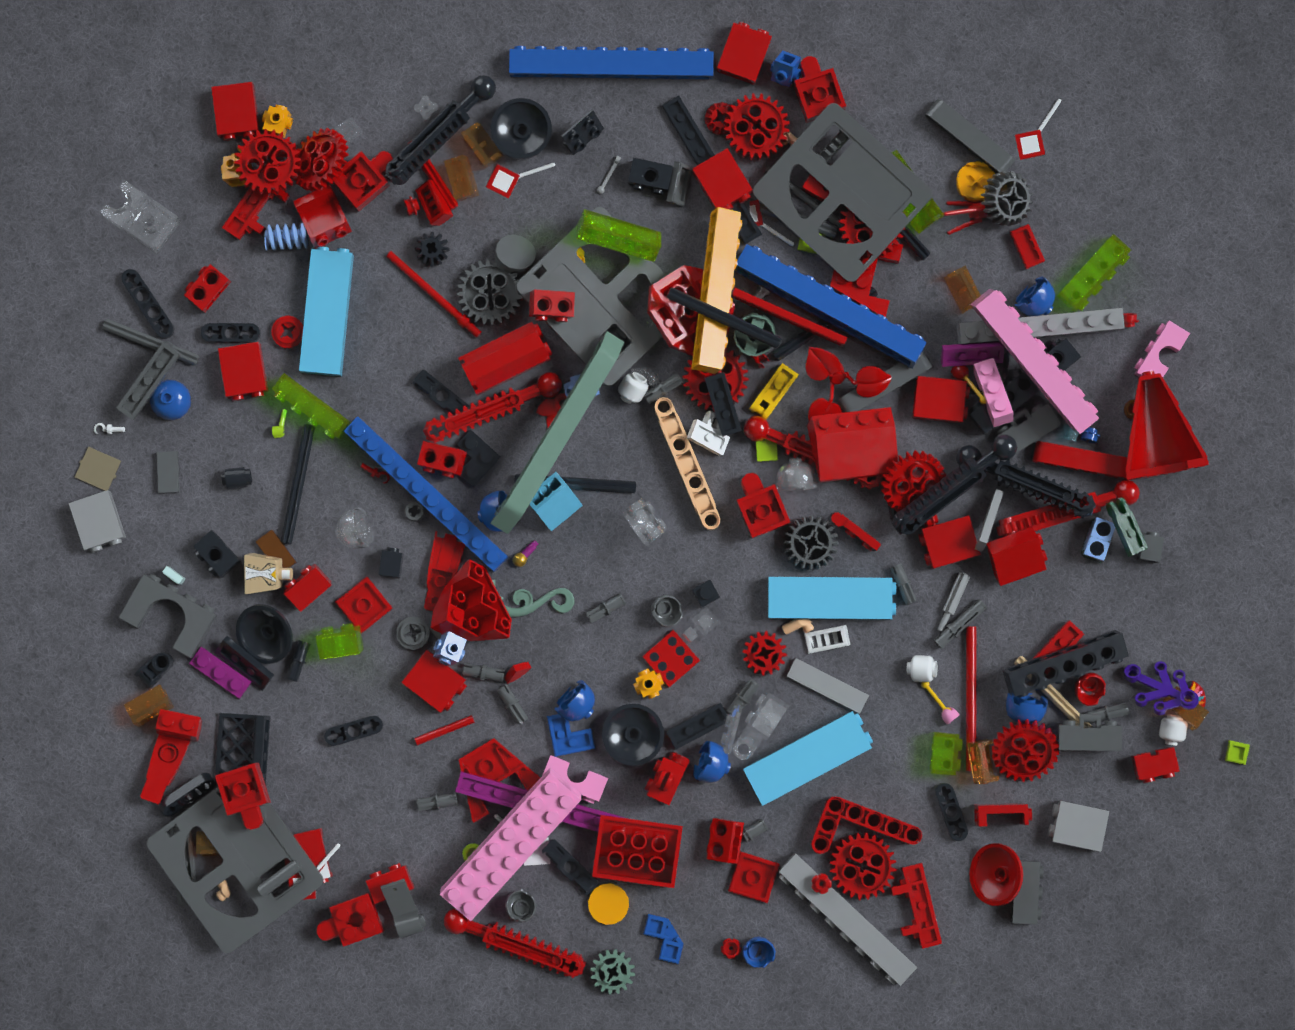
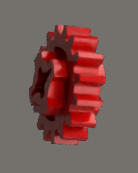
M765 631L764 636L757 632V638L750 636L751 643H744L748 649L742 650V653L747 654L743 661L750 662L747 668L753 666V673L761 670V675L764 676L765 671H768L771 675L773 674V668L777 671L780 670L779 663L785 664L782 657L787 656V654L782 653V650L786 648V645L781 646L779 644L782 638L776 640L775 633L770 637L768 636V631ZM764 639L772 641L776 646L770 647L766 645ZM757 642L758 649L755 653L751 654L752 646ZM762 647H765L766 650H774L768 654L767 659L763 656L755 657V655L762 652ZM778 653V658L772 665L771 659L774 654ZM754 660L762 661L765 667L758 666L754 663Z

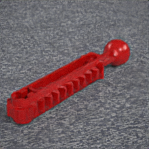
M546 372L540 375L537 384L515 391L509 387L508 394L502 390L500 397L494 393L493 399L491 400L487 396L485 403L479 399L477 406L473 402L470 403V409L464 405L462 412L455 409V415L449 411L447 418L443 415H440V420L432 418V420L426 421L423 429L426 440L434 443L444 441L446 435L448 438H451V432L459 435V429L467 432V426L474 429V423L482 426V420L489 423L491 416L494 420H497V414L504 417L506 410L509 414H513L512 408L519 412L521 404L540 395L546 398H553L561 392L562 380L557 374ZM444 422V427L448 431L442 429L438 431V436L430 434L429 431L432 430L433 425L439 428L442 426L441 423Z
M752 416L745 422L744 433L751 441L758 442L766 439L782 446L786 456L793 453L794 459L797 456H801V462L808 459V465L815 462L810 439L805 441L804 434L798 438V431L793 435L781 433L770 428L767 420L761 416ZM872 476L875 480L870 482L867 481V477L853 478V484L860 482L862 488L865 487L871 490V488L879 486L883 476Z
M1122 480L1115 486L1113 491L1096 495V492L1088 493V495L1093 496L1094 503H1096L1092 514L1100 512V507L1106 506L1109 502L1116 503L1118 498H1124L1128 506L1136 503L1140 495L1137 484L1130 480ZM1048 505L999 520L1000 526L996 527L998 536L1003 535L1005 537L1033 527L1034 531H1038L1081 517H1075L1073 512L1066 513L1064 508L1059 510L1057 505L1054 507Z
M456 908L449 910L444 916L443 922L447 931L451 934H461L466 931L482 937V941L486 943L487 949L494 945L495 951L498 948H502V953L510 951V956L518 954V959L523 956L526 962L531 959L534 965L539 962L542 968L547 965L550 971L553 968L557 969L558 974L563 971L564 976L568 975L574 978L583 973L586 962H584L582 955L577 954L575 951L568 953L567 948L562 951L559 945L554 948L551 942L546 945L543 939L541 942H538L537 937L530 939L529 934L522 936L521 931L514 933V928L508 931L506 930V925L500 928L497 921L493 925L489 923L488 926L470 921ZM572 961L576 962L574 969L570 968Z

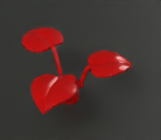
M809 347L805 364L806 373L811 379L818 381L824 380L829 376L830 398L829 401L824 398L814 400L808 410V420L810 421L812 416L842 413L841 407L832 402L834 385L841 384L845 378L852 384L857 385L856 391L858 395L874 397L888 387L892 378L891 375L878 367L866 366L857 372L856 380H854L849 375V372L844 371L843 365L834 354L820 348Z

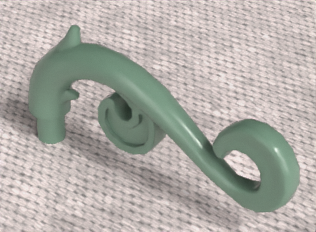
M558 588L546 593L533 602L532 594L528 590L519 589L513 594V601L516 605H519V602L524 600L525 605L519 608H512L506 605L505 607L510 617H521L534 612L556 594H562L565 596V603L558 605L552 600L551 605L555 611L566 613L573 608L574 596L568 589Z

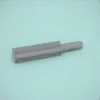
M962 572L958 573L944 605L943 611L945 613L939 624L938 631L943 632L950 615H954L970 579L969 575Z

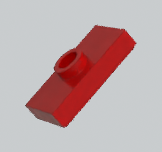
M1029 224L1010 232L1025 270L1045 262Z

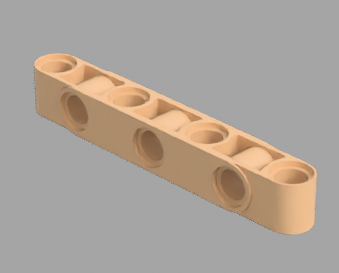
M665 397L659 398L655 402V413L693 507L703 527L707 530H715L720 524V516L689 439H687L682 422L671 400ZM662 402H666L670 407L665 413L658 410V405ZM676 440L684 441L685 448L679 451L674 448L673 444ZM694 477L700 479V487L692 488L689 485L690 479ZM713 515L717 523L714 526H708L705 523L707 516Z

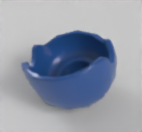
M753 937L743 946V957L746 963L752 967L765 968L766 965L775 959V948L764 937ZM760 946L762 952L760 956L756 957V954Z

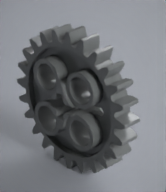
M487 259L486 265L478 261L479 267L477 268L472 264L471 268L473 271L465 270L467 278L460 277L464 284L457 286L462 290V292L457 293V296L463 297L459 304H466L462 309L463 312L470 311L468 314L469 318L475 315L476 323L483 319V325H486L488 320H490L492 326H494L495 320L502 324L503 317L509 321L508 314H516L513 308L521 307L517 300H523L516 290V283L519 280L515 279L518 273L511 274V272L498 266L496 259L493 264H490L489 259ZM489 274L491 275L492 289L496 291V293L492 294L493 310L489 308V296L485 293L488 291L487 275ZM497 277L505 278V284L503 286H496L494 280ZM478 278L485 280V284L481 288L474 286V281ZM505 297L507 299L506 305L502 307L497 306V298ZM480 298L487 301L483 308L475 306V302Z

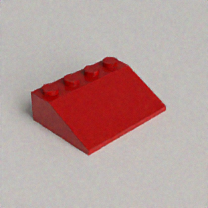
M891 407L812 416L807 425L819 482L889 474L886 467L894 466L892 460L898 462L896 429Z
M600 815L592 877L675 888L683 826Z

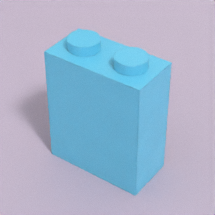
M557 472L553 473L541 484L529 504L550 531H553L583 506Z

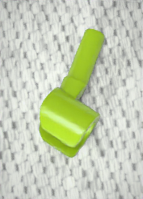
M282 409L279 426H272L274 438H281L285 434L283 433L285 431L284 422L287 414L285 409Z

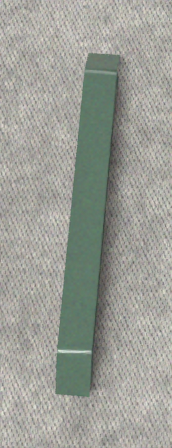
M607 331L603 336V340L597 343L592 357L506 499L496 510L495 517L490 524L509 534L523 516L615 364L624 341Z

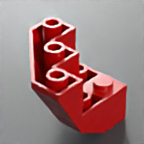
M471 559L461 567L444 587L432 615L431 629L441 634L451 632L467 641L497 640L510 637L512 619L485 567Z

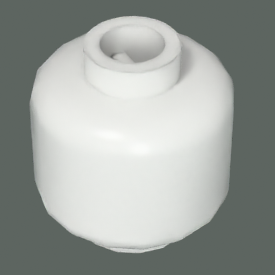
M637 372L625 375L618 387L621 399L628 404L640 402L648 390L647 379Z
M915 655L912 657L911 662L907 663V674L911 675V679L914 682H931L934 677H937V661H934L931 656Z
M1168 714L1167 717L1161 720L1159 736L1165 740V744L1177 746L1178 742H1183L1186 739L1188 723L1183 720L1184 717Z

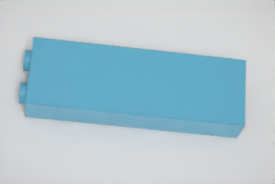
M318 247L317 250L311 249L299 365L301 373L342 377L354 255L349 253V249L337 248V251H329L328 247Z
M768 577V619L891 620L892 615H896V603H892V595H896V582H892V578Z
M853 711L743 768L761 805L763 806L871 749L870 744L873 743V740L868 731L863 732L861 728L863 721L859 714L854 715Z

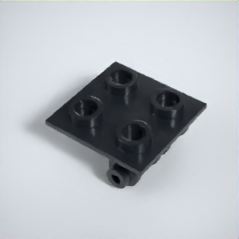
M593 109L562 135L564 139L563 144L570 149L573 155L581 152L586 147V144L592 139L597 138L604 129Z

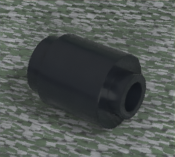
M250 468L225 469V473L221 474L222 485L226 486L227 489L245 488L247 485H252Z

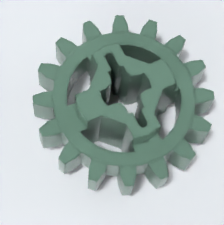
M607 949L605 956L599 953L600 960L594 959L593 962L596 964V967H591L590 969L595 972L591 979H597L594 985H601V992L608 989L610 995L612 990H616L617 994H620L621 987L627 990L626 983L632 984L633 981L630 979V976H635V973L630 971L635 965H629L628 963L631 957L625 959V952L623 951L619 955L617 954V949H614L612 954ZM608 958H616L612 963L607 964L604 962ZM622 962L626 966L627 975L621 971L620 966ZM618 963L616 970L618 975H613L608 980L609 971L607 969H612ZM599 969L604 971L605 978L603 981L599 976ZM612 981H622L618 985H610Z

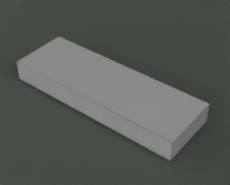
M996 489L991 497L975 546V550L980 552L984 550L988 542L1003 496V491Z

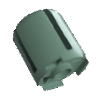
M752 312L741 318L772 334L776 332L773 322L764 314L761 316L756 312ZM737 330L734 331V340L741 352L749 356H759L771 349V346L758 340L752 341L750 336L748 337Z

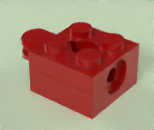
M807 56L803 58L799 67L803 78L794 80L793 86L806 123L814 121L831 103H836L845 110L846 103L834 69L830 68L821 71L819 62L815 57Z
M360 151L342 167L343 171H338L339 177H334L333 183L359 212L390 186L383 175L386 174V166L393 160V157L390 153L381 151L369 160Z
M746 474L741 480V486L746 496L737 499L736 503L751 539L790 524V519L775 484L764 488L757 474Z
M664 756L662 760L658 759L653 769L656 772L654 779L649 778L645 786V790L648 791L647 796L670 805L686 767Z
M253 763L215 775L227 816L240 813L243 825L247 829L259 828L263 824L260 806L271 803L259 763Z
M370 892L329 907L333 918L324 920L317 926V935L320 939L328 941L340 937L343 947L384 931Z

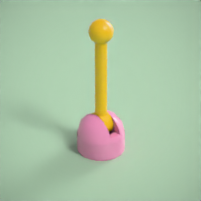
M929 682L921 683V686L927 689L942 708V719L946 725L960 715L954 708L945 707L930 688Z

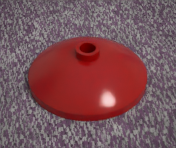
M992 843L982 847L975 854L970 865L971 887L975 895L988 905L1001 906L1011 902L1019 893L1023 882V868L1016 852L1009 846L1000 843Z

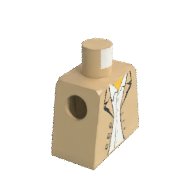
M256 553L244 555L245 594L282 588L283 580H292L293 569L282 568L281 558Z

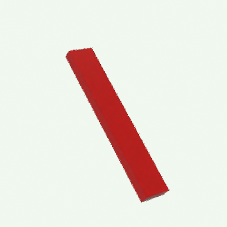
M734 288L731 297L841 347L844 346L847 337L740 289Z

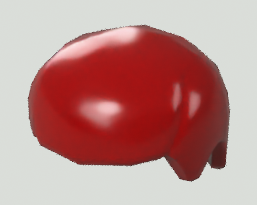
M1093 672L1087 673L1077 679L1075 694L1080 703L1086 706L1097 705L1099 699L1105 696L1106 683L1101 675Z

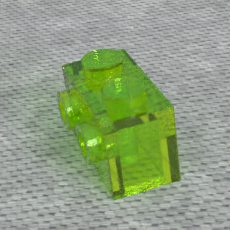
M345 624L338 629H333L332 626L324 627L315 636L320 660L357 655L364 650L360 626Z
M933 732L930 773L956 776V771L960 772L961 759L957 758L958 751L962 750V739L959 738V734Z

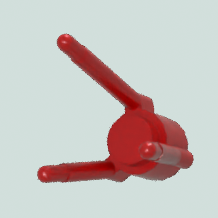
M947 201L946 205L968 206V208L943 213L944 216L968 213L970 218H974L947 231L948 235L975 223H980L982 218L987 217V213L983 212L985 205L981 204V202Z

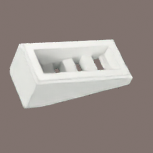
M847 625L804 633L808 654L850 645ZM837 631H841L843 641L839 643ZM831 632L833 634L834 644L830 643L829 633ZM821 634H824L826 646H822ZM812 636H816L817 648H814Z

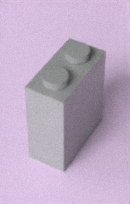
M107 490L69 503L85 551L90 550L91 553L103 550L102 546L110 544V547L122 543L121 539L126 538L111 491Z
M1058 800V804H1054L1052 816H1055L1054 824H1050L1048 836L1051 837L1050 841L1101 852L1109 811Z

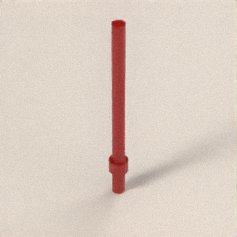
M392 251L387 254L386 257L458 321V325L463 329L466 328L476 338L479 337L482 331L470 322L471 319L466 314H461Z

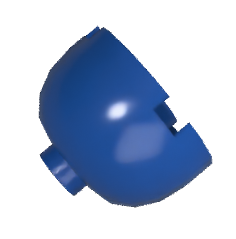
M1041 276L1034 280L1036 284L1028 290L1027 286L1015 300L1018 303L1015 304V307L1030 317L1041 316L1042 314L1047 315L1053 309L1052 305L1055 301L1054 288L1045 277Z
M176 380L162 381L150 397L151 408L157 416L164 420L179 419L188 412L191 406L190 392L184 384Z
M503 490L492 492L483 498L480 504V511H478L479 521L484 523L489 530L495 532H503L490 524L495 517L496 510L507 497Z
M583 680L576 682L578 686L570 691L569 688L558 699L557 704L559 707L554 708L566 720L579 721L583 718L587 719L594 711L592 709L595 704L594 692Z
M1008 693L1006 711L1008 716L1015 722L1020 719L1021 723L1025 724L1026 719H1028L1029 724H1032L1035 720L1038 723L1046 714L1048 700L1043 696H1040V699L1029 696L1033 693L1020 698L1011 696Z
M705 741L700 748L699 753H702L698 766H694L693 776L701 782L713 783L720 780L724 774H728L731 763L728 762L727 751L721 745L712 741Z

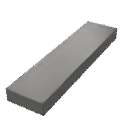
M795 658L787 674L788 678L859 714L869 697L868 694Z

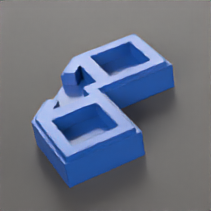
M648 914L643 934L663 939L659 955L660 960L679 964L683 942L670 920Z

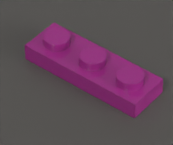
M1001 342L942 345L941 364L942 367L974 365L994 358L995 363H1003L1004 346Z
M200 647L189 663L239 699H241L252 683L203 647Z

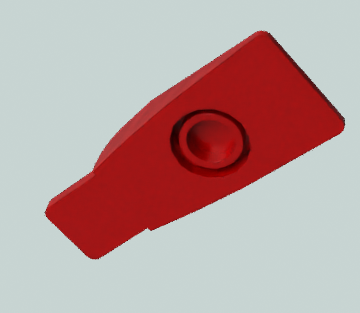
M435 531L428 567V591L424 604V609L430 611L434 610L444 587L458 572L465 544L458 542L455 535L445 533L444 538L437 537L438 531Z
M158 735L149 763L147 780L140 795L141 799L157 805L160 804L166 787H169L173 782L191 741Z

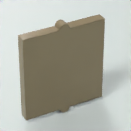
M88 447L83 460L79 461L80 466L75 478L107 491L113 479L117 477L115 474L121 461Z

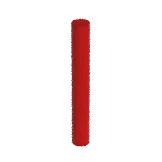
M470 715L414 739L418 746L475 722L473 716Z

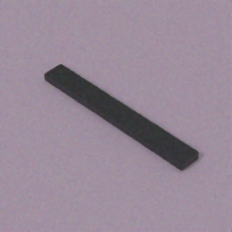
M680 96L661 106L697 166L715 156ZM738 201L733 204L731 210L741 212L742 227L738 235L744 245L761 236L762 233L744 203Z

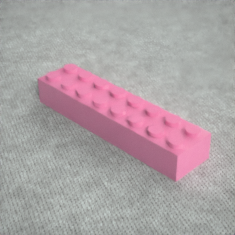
M988 289L970 304L971 307L1070 428L1081 434L1099 419L1096 415L1098 410L1091 402L1089 403L1083 399L1085 394L1078 386L1076 387L1070 383L1072 378L1065 370H1059L1057 367L1059 362L1052 354H1046L1044 351L1046 349L1045 345L1040 339L1033 338L1031 335L1033 331L1028 324L1019 321V313L1013 307L1006 305V297L1000 291Z
M550 767L441 887L440 895L467 919L472 921L581 801V793Z

